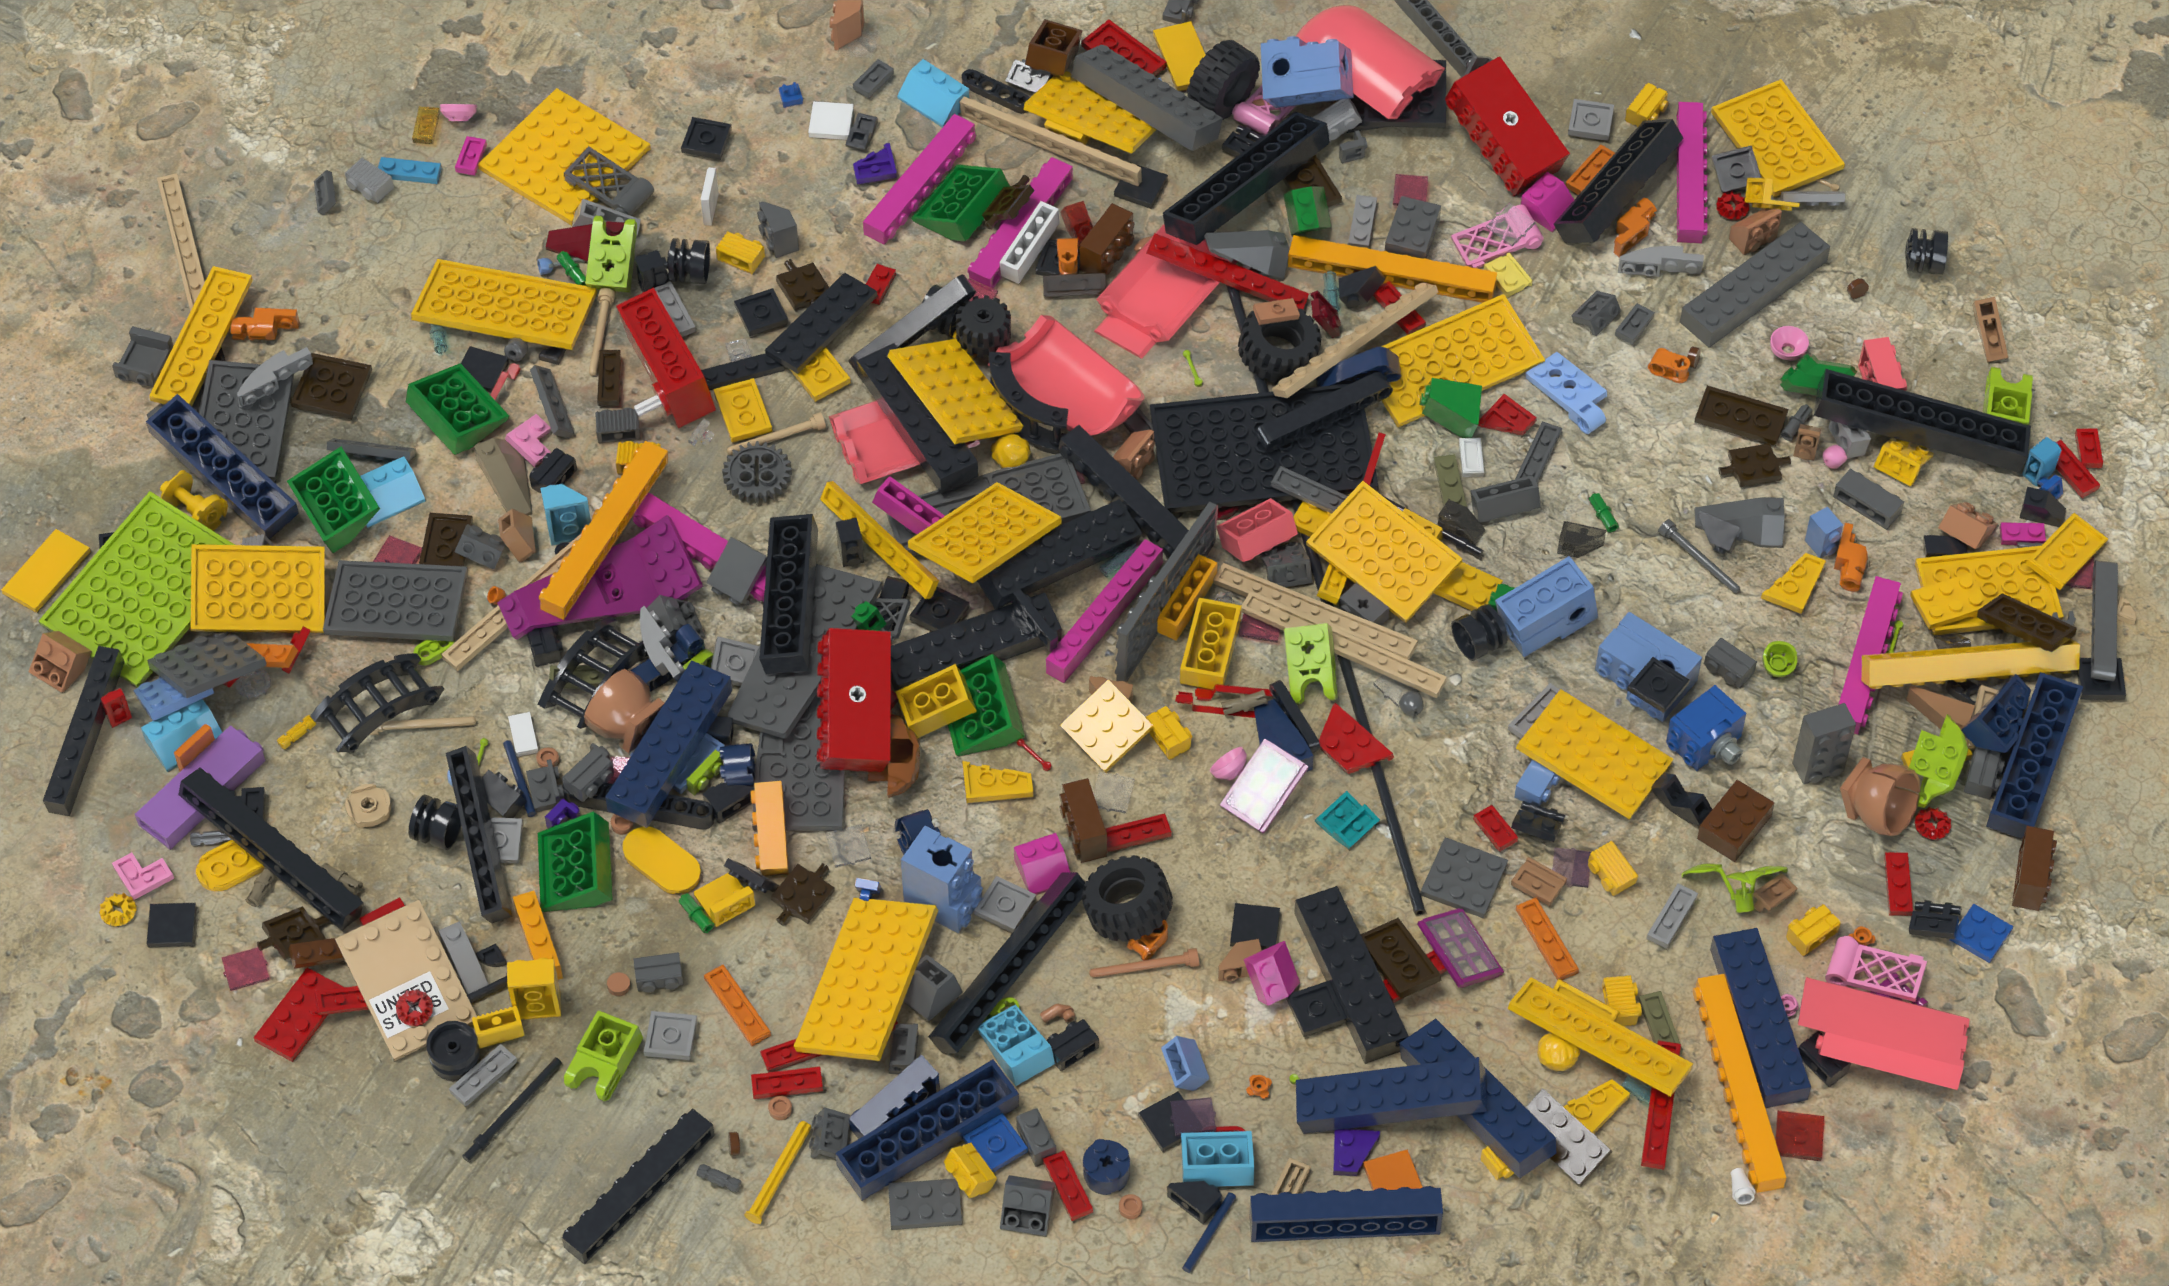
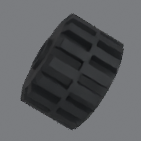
M984 295V298L975 296L972 301L967 299L963 302V306H959L956 314V339L961 344L962 349H967V353L971 356L978 354V358H983V355L989 356V352H996L998 347L1009 345L1011 339L1010 310H1007L1005 303L1000 304V299L995 297L992 300L990 296Z

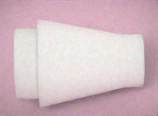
M1736 1168L1732 1170L1730 1174L1732 1178L1733 1199L1741 1205L1752 1202L1755 1198V1189L1747 1178L1744 1169Z

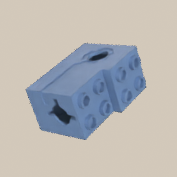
M1291 36L1283 41L1270 39L1267 40V43H1261L1263 100L1275 108L1353 98L1351 50L1337 39H1328L1326 43L1318 44V42L1305 43L1299 37Z
M1570 556L1495 600L1497 612L1504 623L1507 636L1523 657H1526L1557 637L1564 639L1599 618L1594 587Z
M1628 612L1620 621L1619 626L1616 629L1614 628L1600 644L1595 671L1600 676L1616 683L1619 688L1627 690L1628 685L1650 659L1654 657L1690 679L1688 686L1665 713H1662L1627 691L1626 699L1633 706L1640 707L1652 718H1657L1663 722L1698 681L1702 657L1636 615Z
M925 825L901 858L904 902L936 905L938 913L935 922L959 933L962 927H966L969 924L971 914L983 899L981 876L973 871L972 849L949 837L942 836L941 833Z

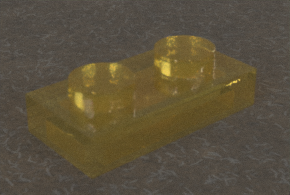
M419 106L412 136L413 143H434L440 115L439 108Z

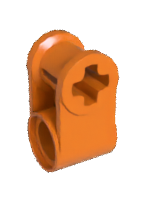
M1078 238L1057 239L1060 274L1077 273Z
M1657 349L1648 364V369L1652 374L1667 378L1676 383H1684L1689 378L1690 360L1686 356L1673 353L1667 349Z
M1163 920L1162 926L1159 929H1154L1161 930V933L1153 932L1148 936H1141V939L1138 940L1130 939L1127 948L1141 955L1143 961L1149 960L1168 940L1167 922Z

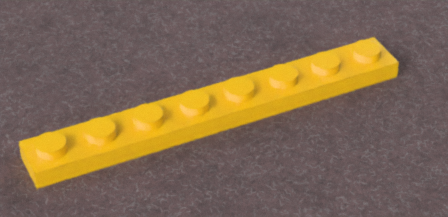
M834 481L827 482L820 500L842 521L857 518L862 540L925 599L932 598L939 580Z

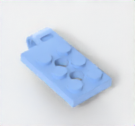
M1555 352L1545 359V362L1536 365L1526 372V379L1568 411L1569 419L1576 423L1583 433L1589 434L1606 422L1603 411L1595 404L1607 397V390L1560 353ZM1554 374L1560 375V377H1551V376L1554 375ZM1566 386H1574L1575 388L1572 389V388H1565V387H1566Z

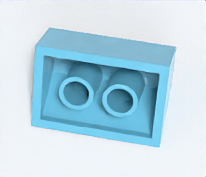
M922 59L909 71L897 98L943 128L954 114L958 115L961 113L960 101L963 97L969 98V88Z
M404 456L360 476L380 507V510L367 523V528L426 501L416 476Z
M563 484L540 488L551 546L572 542L582 533L586 524L589 525L591 522L587 497Z
M203 699L141 727L145 742L167 772L178 767L174 752L204 724L212 728L215 739L223 733Z
M1252 1131L1181 1133L1183 1182L1205 1181L1207 1184L1216 1187L1254 1186Z

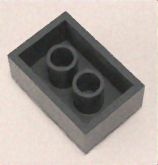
M1401 196L1385 242V251L1427 259L1440 222L1441 205Z

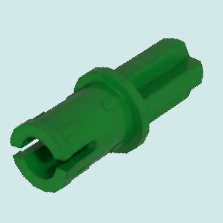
M560 252L557 255V260L566 270L565 274L570 276L575 284L586 286V276L580 270V265L575 263L567 252Z
M1599 493L1592 494L1589 497V502L1596 511L1597 519L1602 521L1608 533L1614 532L1619 528V524L1611 513V507L1606 505Z
M683 894L678 901L689 914L688 918L693 920L703 933L711 931L715 924L705 914L704 908L699 906L690 894Z

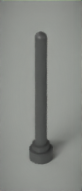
M1667 519L1662 523L1658 532L1663 537L1675 540L1732 592L1738 593L1740 591V586L1677 532L1678 529L1673 521Z

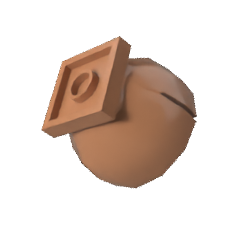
M624 669L612 675L591 699L584 715L585 724L593 732L604 738L623 739L622 749L630 753L637 748L665 702L660 698L653 702L649 686L634 672Z
M1862 757L1840 787L1847 817L1856 820L1860 816L1866 827L1878 834L1887 836L1899 835L1909 825L1916 811L1920 794H1917L1920 792V778L1915 770L1905 765L1889 763L1872 767L1871 760Z

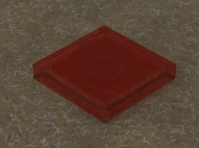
M1778 1110L1775 1141L1779 1155L1781 1157L1821 1161L1824 1116Z

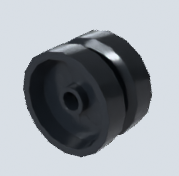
M446 1021L437 1025L430 1032L426 1041L429 1061L433 1071L442 1079L457 1081L481 1061L477 1036L474 1030L466 1023Z

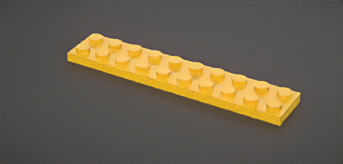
M1303 501L1293 516L1298 532L1311 537L1328 519L1331 513ZM1462 562L1434 594L1472 611L1484 604H1488L1491 592H1496L1497 585L1502 584L1503 580Z

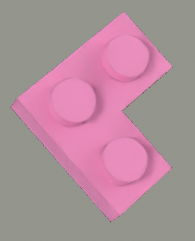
M537 414L506 434L505 440L534 467L542 463L547 453H551L539 441V439L550 432L551 427Z
M130 853L112 863L113 868L133 900L174 879L163 858L142 868L133 853Z

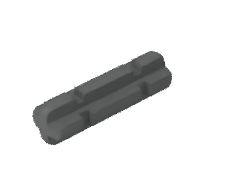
M221 830L203 832V834H200V832L190 834L192 846H198L201 843H204V845L222 844V841L226 843L232 840L225 833H222Z
M705 1164L700 1165L696 1173L698 1177L707 1178L708 1181L723 1188L727 1187L732 1192H738L742 1183L741 1180L735 1177L731 1178L730 1175L717 1169H711L710 1166Z

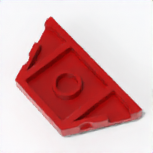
M1335 703L1332 706L1319 738L1320 750L1347 774L1357 772L1361 768L1375 766V762L1384 759L1390 761L1394 758V754L1338 704Z

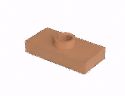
M1293 298L1253 305V311L1259 325L1296 320L1300 316Z

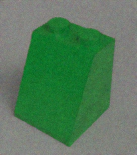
M1305 187L1283 194L1291 235L1331 228L1324 187Z
M1431 378L1429 384L1424 387V393L1420 395L1419 405L1423 406L1422 414L1462 438H1472L1479 424L1482 386Z

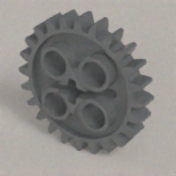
M756 441L755 446L748 442L747 448L739 445V452L733 449V456L727 455V462L723 463L724 469H722L723 481L726 484L727 490L732 491V496L738 494L739 500L747 497V503L751 499H755V502L758 503L759 499L762 498L764 502H767V497L769 496L774 500L775 493L782 495V488L787 489V483L791 482V461L788 460L787 454H783L781 448L776 450L775 444L769 448L767 442L763 446H760L758 441ZM756 458H759V486H758V487L755 486V485H756V481H755V475H756L755 459H756Z

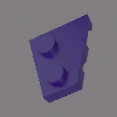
M886 143L884 149L875 153L873 151L866 158L853 163L857 184L897 178L890 143Z
M1335 1130L1333 1175L1357 1176L1363 1162L1369 1157L1376 1141L1378 1142L1380 1131Z

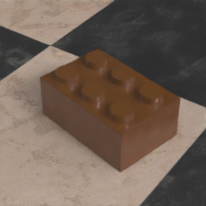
M1044 19L1029 43L1025 65L1035 70L1048 71L1055 76H1064L1078 53L1083 30Z
M1111 203L1080 244V271L1084 273L1105 272V275L1110 274L1113 264L1122 258L1126 247L1131 246L1134 241L1133 228L1135 223L1133 222L1132 212Z
M1086 778L1062 784V793L1059 794L1061 802L1059 808L1062 818H1066L1068 823L1065 824L1067 835L1073 838L1072 849L1074 855L1079 856L1081 863L1107 857V833L1089 779Z
M1737 779L1700 824L1697 839L1731 861L1736 862L1772 817L1775 802Z
M2031 826L2026 827L2019 848L2012 906L2039 911L2041 904L2046 903L2052 883L2050 873H2052L2054 867V859L2052 857L2057 845V840H2053L2054 831Z

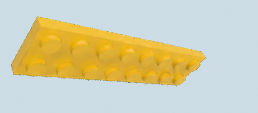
M215 266L212 267L149 395L150 401L166 404L178 394L192 407L207 376L209 360H215L231 327V321L235 318L253 281L252 275Z
M1532 977L1529 978L1509 1002L1508 1010L1670 1097L1692 1069L1693 1063Z

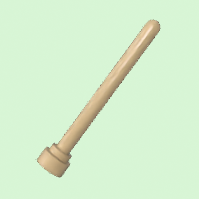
M602 288L598 294L601 306L589 367V374L591 376L597 374L599 350L602 348L608 309L615 300V291L610 288Z
M821 412L813 414V417L809 418L808 421L728 447L727 453L733 455V449L739 452V445L747 448L748 442L752 446H755L756 441L759 442V445H763L765 442L769 443L811 428L818 431L825 429L826 424Z
M455 717L386 721L370 735H379L383 730L471 726L476 724V718Z

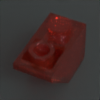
M1084 201L1066 206L1060 211L1067 232L1072 238H1078V246H1080L1093 228Z

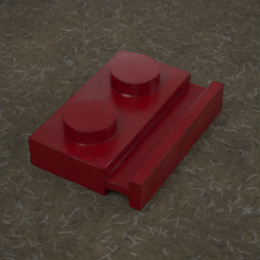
M1318 290L1310 293L1314 299L1311 301L1312 318L1332 339L1340 336L1339 327L1341 322L1337 316L1338 311Z

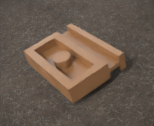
M1530 857L1526 859V862L1511 880L1513 887L1533 898H1537L1538 901L1549 907L1560 893L1562 887L1567 883L1566 877Z

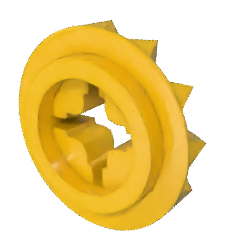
M124 892L118 895L114 893L109 898L105 897V901L100 904L99 913L101 919L106 924L121 926L133 919L136 913V904L132 897L127 896ZM113 905L121 906L123 913L118 910L114 911Z

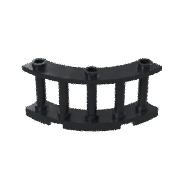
M989 352V366L992 376L990 377V383L999 393V397L1006 402L1012 413L1023 424L1021 432L1012 434H1016L1027 440L1029 444L1039 447L1040 451L1055 455L1060 454V438L1066 435V433H1061V428L1067 429L1069 410L1045 404L1028 394L1020 386L1013 374L1010 361L1011 353ZM1039 423L1052 426L1053 431L1039 426Z
M611 616L600 620L595 624L596 628L593 631H585L557 665V668L560 669L554 680L549 679L537 705L544 709L559 705L580 717L577 725L578 728L588 727L585 724L584 715L589 702L599 688L612 675L624 669L629 670L636 663L645 660L649 656L643 641L638 643L616 631L615 625L617 620ZM613 638L630 649L625 652L610 644L607 640ZM599 647L618 657L619 660L610 668L588 656V654L594 648ZM585 663L605 675L598 687L573 675L574 670L579 664ZM569 682L592 695L585 710L561 697V692L566 683Z
M417 653L394 656L395 660L386 663L384 660H380L367 666L338 686L340 688L339 691L332 697L328 695L310 715L313 721L329 722L342 739L336 748L337 752L354 753L363 740L386 721L407 710L420 706L434 705L439 700L444 687H429L420 676L416 666L421 658ZM409 675L419 689L409 692L398 676ZM389 679L401 696L387 702L374 686L375 684ZM364 690L369 692L380 707L367 717L353 700L354 697ZM345 705L360 722L349 733L336 718L337 713Z

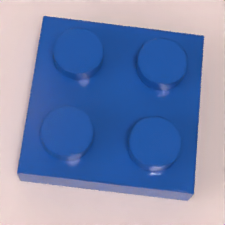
M1973 904L1958 925L1955 939H1950V941L1990 963L2012 932L2014 926Z
M1003 1113L963 1136L965 1144H973L993 1173L1028 1152V1147Z

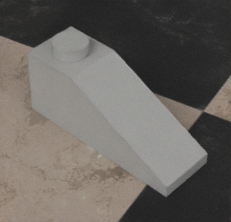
M582 199L575 211L572 227L593 224V219L596 215L602 216L605 221L625 222L628 219H635L637 222L636 237L638 236L641 219L586 199Z
M460 921L438 930L441 943L466 993L470 994L488 985Z

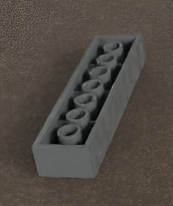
M1101 44L1075 56L1072 72L1074 79L1187 149L1194 151L1218 139L1222 117L1215 114L1214 111L1203 107L1199 102L1190 99L1183 92L1169 86L1168 83L1156 78L1153 74L1143 70L1137 64L1112 51L1109 47Z
M1799 222L1683 306L1680 323L1710 348L1825 264L1828 260L1830 245L1804 223Z

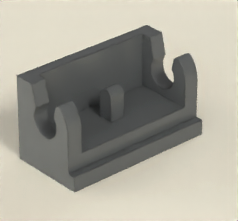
M918 1024L895 1025L889 1074L899 1075L916 1060L919 1037Z

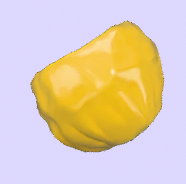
M1012 433L1002 435L991 445L992 458L1002 469L1025 464L1031 453L1028 441Z
M1553 1033L1545 1034L1538 1042L1537 1056L1540 1063L1554 1071H1566L1568 1068H1571L1575 1065L1580 1055L1579 1047Z

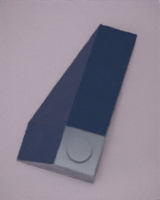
M2015 674L1969 720L1961 731L1976 747L2006 753L2018 740V728L2022 725L2023 719L2021 717L2023 710L2027 707L2031 689Z
M1272 699L1267 701V704L1255 706L1254 713L1259 746L1266 739L1309 767L1306 772L1313 770L1314 755L1302 735L1277 702ZM1270 752L1262 764L1263 769L1271 773L1280 758ZM1284 761L1274 776L1285 781L1294 767ZM1273 780L1270 781L1272 785L1277 784Z

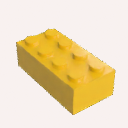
M1198 598L1180 668V684L1211 690L1215 684L1225 685L1241 622L1242 605Z

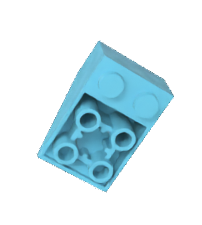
M1016 1004L981 1023L977 1028L1000 1067L1015 1086L1055 1064L1051 1045Z

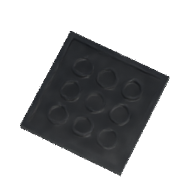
M1434 60L1445 68L1436 85L1426 88L1422 92H1414L1411 95L1413 100L1405 107L1398 119L1386 118L1365 102L1364 127L1446 128V60Z

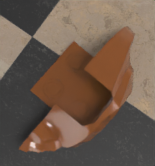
M893 714L890 716V762L882 772H868V781H888V798L907 791L918 779L920 766V739L912 729L907 727L901 716Z

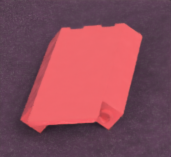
M1164 224L1156 232V234L1182 243L1184 245L1205 252L1222 260L1228 261L1235 265L1238 262L1235 259L1233 261H1229L1210 252L1206 239H1204L1198 245L1189 243L1182 239L1166 234ZM1152 238L1096 299L1101 305V309L1108 316L1094 332L1141 359L1157 342L1169 341L1220 283L1146 254Z
M876 401L829 416L837 443H841L842 453L847 464L851 465L853 477L857 483L863 484L920 465ZM975 440L965 442L968 448L980 445V442Z
M1806 977L1798 1025L1823 1031V1035H1818L1815 1048L1819 1049L1818 1053L1820 1055L1958 1090L1964 1067V1060L1962 1059L1966 1051L1968 1037L1966 1032L1970 1022L1968 1017Z

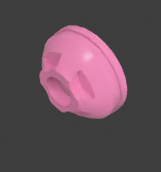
M440 104V111L448 121H469L477 112V105Z
M1794 326L1780 327L1772 333L1770 338L1772 352L1784 360L1791 361L1801 358L1809 346L1806 333ZM1789 346L1793 348L1794 352L1785 353L1782 348Z
M1237 747L1224 754L1210 768L1211 774L1218 779L1233 780L1244 770L1247 759L1245 750L1242 747Z

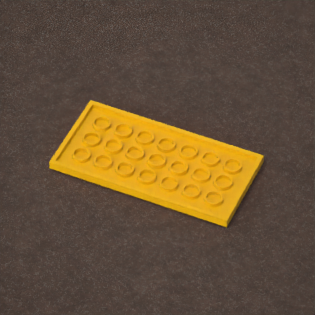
M437 259L413 308L411 320L510 339L520 338L526 342L573 350L596 298L597 288Z
M1502 294L1381 346L1386 347L1399 357L1401 378L1398 381L1389 382L1393 392L1389 397L1382 400V403L1396 426L1401 427L1425 416L1422 414L1423 406L1419 405L1421 393H1424L1425 385L1429 384L1431 378L1481 385L1483 391L1529 371L1536 365L1545 362V359L1506 296Z
M853 898L794 1044L796 1052L875 1061L881 1060L938 913L936 905L876 899L864 901L860 898Z

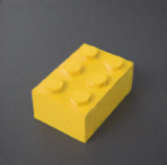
M956 664L896 691L909 729L915 732L918 738L977 711L964 675Z
M539 958L531 961L515 960L514 962H507L509 996L512 1008L514 1005L518 1008L520 1019L561 1017V994L554 959Z

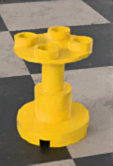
M185 470L179 471L170 481H165L161 485L160 491L162 492L161 498L174 507L179 506L181 503L187 506L186 510L192 515V518L212 531L217 529L222 523L219 520L221 516L225 517L227 514V501L219 495L215 494L204 498L201 495L194 496L190 493L193 478Z

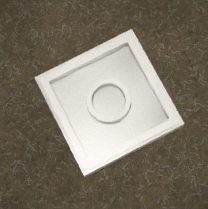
M813 101L808 131L809 137L847 140L852 124L854 104Z
M710 167L707 169L701 195L703 224L707 226H712L719 195L716 168Z

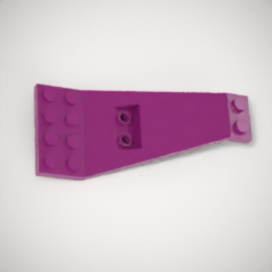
M666 515L633 538L611 548L564 620L540 609V592L543 588L548 587L552 574L512 592L497 603L512 637L518 640L535 628L598 620L610 616L619 617L640 614L641 608L643 606L647 608L659 595L684 600L704 586L671 517Z

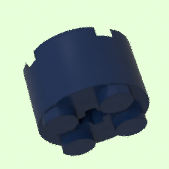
M752 743L720 747V758L724 760V765L720 766V774L727 785L754 787L756 771L754 756L756 755Z
M928 809L895 820V832L899 831L901 837L897 841L903 855L925 825L940 833L938 827L934 828L932 816Z
M1097 1139L1087 1148L1083 1156V1177L1089 1189L1101 1195H1109L1111 1192L1122 1190L1127 1185L1130 1178V1157L1128 1150L1120 1143L1112 1140Z

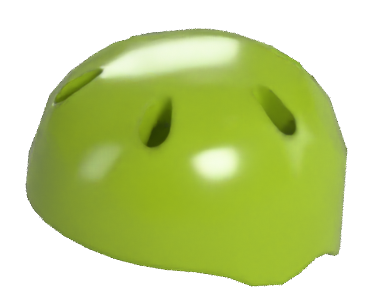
M1784 641L1769 643L1762 656V663L1767 673L1774 677H1785L1791 674L1797 665V652L1794 646Z

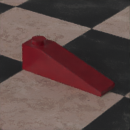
M606 221V234L608 236L619 235L624 228L625 222ZM593 224L549 231L546 250L558 254L564 251L569 256L580 258L587 263ZM611 264L606 269L614 268V266Z

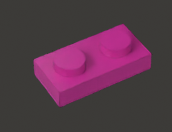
M466 136L455 165L457 173L476 175L478 163L481 161L487 146L486 139Z
M2001 522V545H2017L2018 542L2044 544L2046 542L2044 523Z

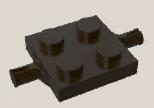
M1023 175L1018 183L1013 186L1003 187L985 210L982 217L987 221L985 226L988 229L992 230L1000 220H1012L1017 217L1021 207L1030 200L1034 189L1031 185H1027L1030 181L1028 176Z
M789 259V261L786 260L784 262L788 271L776 275L777 284L794 310L810 306L829 288L814 263L796 267L793 261Z
M1770 443L1732 449L1728 451L1731 466L1719 467L1718 472L1720 476L1732 474L1737 479L1739 487L1780 481L1782 474L1779 466L1791 465L1790 456L1777 458L1773 453Z
M822 863L815 872H812L797 864L771 895V900L783 909V912L776 919L779 924L781 922V925H784L790 916L799 918L807 924L812 920L835 889V887L822 878L829 870L827 865Z
M301 906L262 922V929L268 938L258 941L257 947L262 951L272 946L277 949L284 960L291 958L289 952L290 944L324 940L325 937L320 932L319 927L330 923V921L325 916L313 918Z

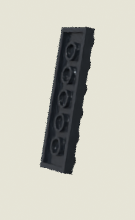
M844 272L765 349V355L798 374L877 297V291Z

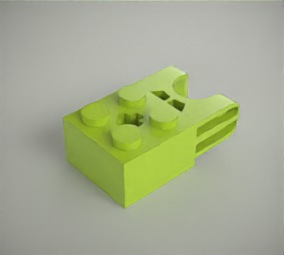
M596 215L594 217L585 281L588 287H594L597 290L610 288L617 292L630 293L637 235V222L635 219L626 220L624 228L619 235L608 236L606 234V221L602 216ZM612 264L614 268H610V271H608L606 268Z
M1991 367L1986 380L1983 413L2028 425L2033 375L2023 374L2020 382L2009 383L2003 379L2000 368Z
M1328 623L1285 628L1290 694L1295 703L1300 705L1304 702L1305 689L1312 682H1320L1323 686L1324 695L1330 701L1336 700L1338 692L1332 627ZM1312 646L1314 649H1311L1310 654H1308L1306 649Z
M598 1010L576 1048L577 1052L565 1072V1086L576 1089L586 1078L598 1077L599 1079L595 1087L599 1100L608 1101L643 1040L639 1026Z

